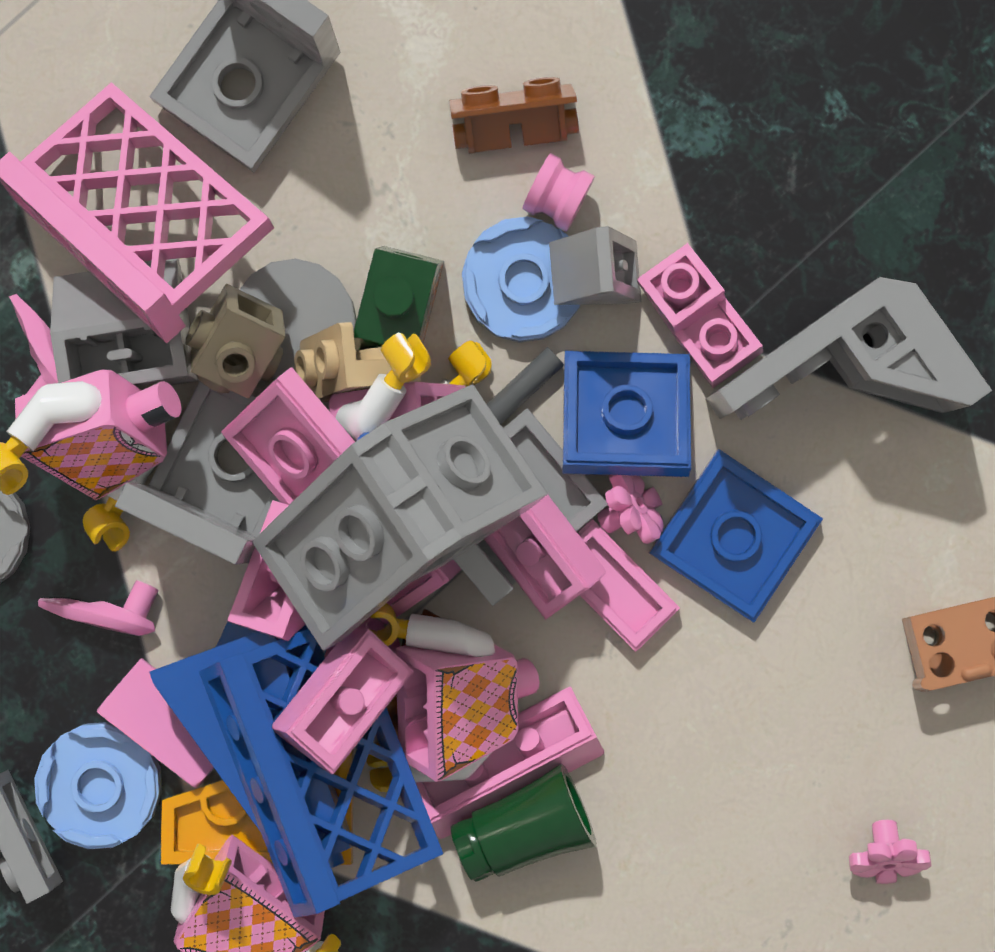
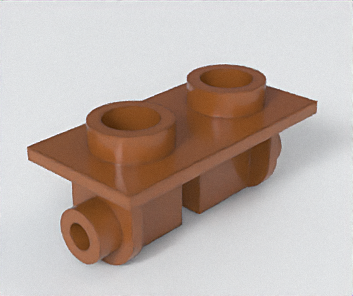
M544 77L525 81L523 83V90L499 93L498 87L493 85L476 86L462 90L460 99L449 100L451 118L464 117V123L452 124L455 149L468 148V153L472 154L512 148L509 125L521 123L524 146L567 141L568 134L579 133L576 108L564 109V104L577 102V96L572 84L561 85L560 78Z

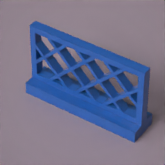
M309 629L295 633L289 641L279 639L248 652H242L199 671L294 918L319 914L340 904V901L444 854L387 708L383 710L355 746L357 751L346 780L317 767V764L308 757L305 761L285 751L280 736L272 729V724L298 693L304 675L311 677L318 668L309 663L317 645V641ZM303 645L299 658L286 652ZM271 658L294 669L282 699L261 689L252 664ZM269 707L277 710L274 720ZM375 736H377L380 746L373 743ZM368 754L387 762L393 777L385 798L357 785ZM292 768L301 772L298 781ZM312 777L341 790L330 822L311 815L304 798ZM353 796L381 809L369 841L341 828ZM399 796L402 800L404 807L397 804ZM392 815L411 823L420 849L401 856L381 847ZM317 830L325 833L322 843L320 841ZM336 839L365 851L356 878L340 885L337 884L328 861ZM377 857L389 862L372 870Z

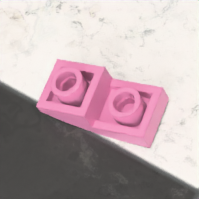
M688 243L637 279L638 284L684 351L690 354V359L712 388L763 353V345L728 302L723 287Z

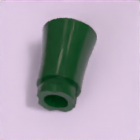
M563 764L558 765L533 783L507 797L473 811L472 818L450 826L452 840L461 864L470 880L475 882L493 874L500 877L524 866L554 856L597 846L595 834L584 804L571 776Z

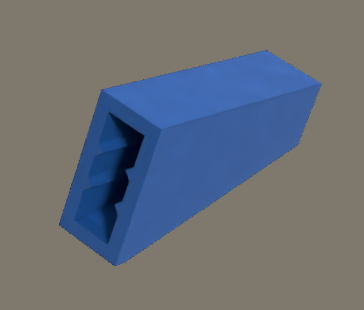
M260 632L149 671L154 686L258 829L259 826L199 671L226 658L279 640V638ZM271 658L252 664L261 689L282 699L293 673L292 668ZM269 707L274 720L277 710ZM281 738L287 753L306 761L307 756ZM292 768L298 781L301 772ZM312 777L304 798L311 815L330 822L338 801L336 790L334 787ZM344 818L341 828L350 832L346 818ZM317 830L320 841L322 843L325 833ZM336 839L328 860L331 868L344 863L341 852L350 849L351 845Z

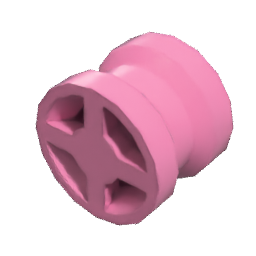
M550 153L526 197L522 210L532 215L542 212L553 218L555 227L567 232L595 176L585 170L575 173L565 168L562 159Z

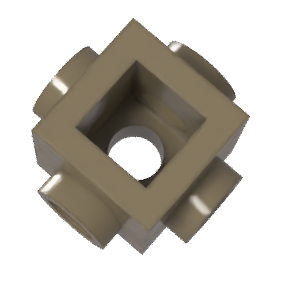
M226 283L210 312L200 310L187 333L185 344L191 347V372L196 374L204 385L220 393L233 391L249 399L259 381L268 382L280 364L283 355V348L280 345L286 337L283 310Z

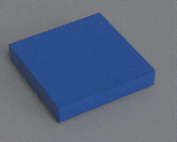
M565 351L562 474L689 477L691 471L690 354Z
M718 449L664 528L660 538L656 540L648 553L754 623L823 518Z

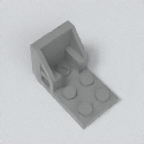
M879 277L711 394L706 400L719 419L735 412L739 419L742 420L780 395L773 384L782 377L786 376L790 383L793 384L829 360L851 389L940 413L971 406L990 393L992 389L916 283ZM867 333L871 337L872 347H869L864 342V334Z
M472 384L391 419L354 442L279 514L252 543L324 651L344 640L409 583L447 564L532 508L548 494Z

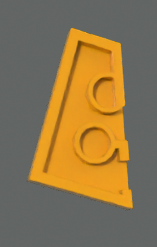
M354 749L334 773L345 780L354 759ZM223 780L162 800L161 864L184 863L192 857L197 844L206 846L205 855L215 859L225 841L231 835H234L273 864L261 832ZM335 788L337 796L339 798L341 790ZM354 796L345 815L351 833H353ZM353 846L341 852L344 863L341 865H351L353 863Z

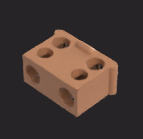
M995 597L902 619L917 676L912 683L915 690H920V692L932 691L995 676V630L991 631L985 624V618L988 613L995 617ZM927 627L932 628L936 633V642L933 646L928 645L924 640L923 633Z

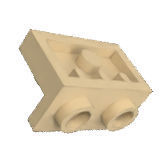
M351 322L336 323L301 340L300 350L296 352L294 358V370L321 402H329L333 394L370 389L379 374L387 375L392 369L383 356L381 347L355 350L354 332ZM418 377L409 382H421V378Z

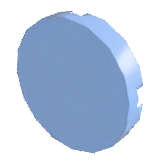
M529 216L504 219L483 231L468 251L462 271L465 301L476 321L497 337L519 343L543 340L564 328L580 307V305H554L549 242L568 237V235L552 224L543 222L544 220Z
M110 722L83 724L61 735L42 755L34 778L36 804L42 817H46L48 823L54 828L53 831L64 841L86 849L113 848L136 836L155 815L162 795L161 767L157 759Z

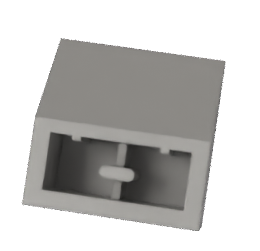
M179 258L166 259L164 280L173 289L183 281ZM151 261L145 262L151 268ZM90 271L54 277L50 335L58 383L102 369L113 370L141 390L163 381L170 385L199 381L197 375L191 372V347L185 344L190 328L187 308L179 314L186 326L166 343Z

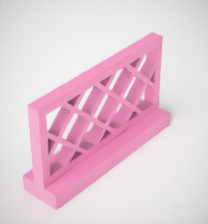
M112 82L21 162L10 151L0 159V182L15 203L166 343L186 326L179 314L274 229L270 219ZM115 108L125 115L123 133L95 135L96 125ZM157 146L163 148L162 167L133 169L135 148ZM121 150L118 171L91 173L93 152ZM78 154L76 174L50 176L44 171L61 155ZM176 160L182 165H175ZM200 180L203 183L201 201L171 204L174 182ZM160 183L158 205L129 207L131 186ZM117 187L114 209L93 211L86 209L88 190ZM68 191H74L73 197L68 193ZM215 194L218 197H220L221 200H215ZM240 215L247 221L231 238L211 239L213 217ZM199 218L198 239L196 241L167 243L170 220ZM156 222L153 244L126 246L124 244L127 224ZM112 225V232L105 226ZM196 257L195 270L173 289L164 280L166 259ZM144 261H151V268Z

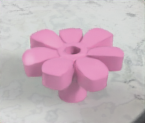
M609 475L613 488L605 493L608 507L598 513V521L601 527L607 533H613L620 528H623L627 535L636 531L645 544L660 538L664 524L662 516L655 510L662 505L656 489L652 487L644 491L645 483L640 476Z
M894 820L874 822L872 824L874 843L867 845L868 851L852 853L849 856L852 874L863 878L875 876L876 884L896 883L897 873L903 877H909L931 867L929 850L917 849V844L914 840H899L897 822Z

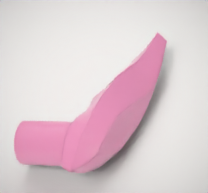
M17 294L9 296L19 323L29 342L30 354L37 363L41 373L26 394L37 391L47 384L58 383L50 328Z
M136 580L123 608L105 601L88 603L65 598H40L38 606L69 620L140 636L155 631L154 623L146 619L159 590Z

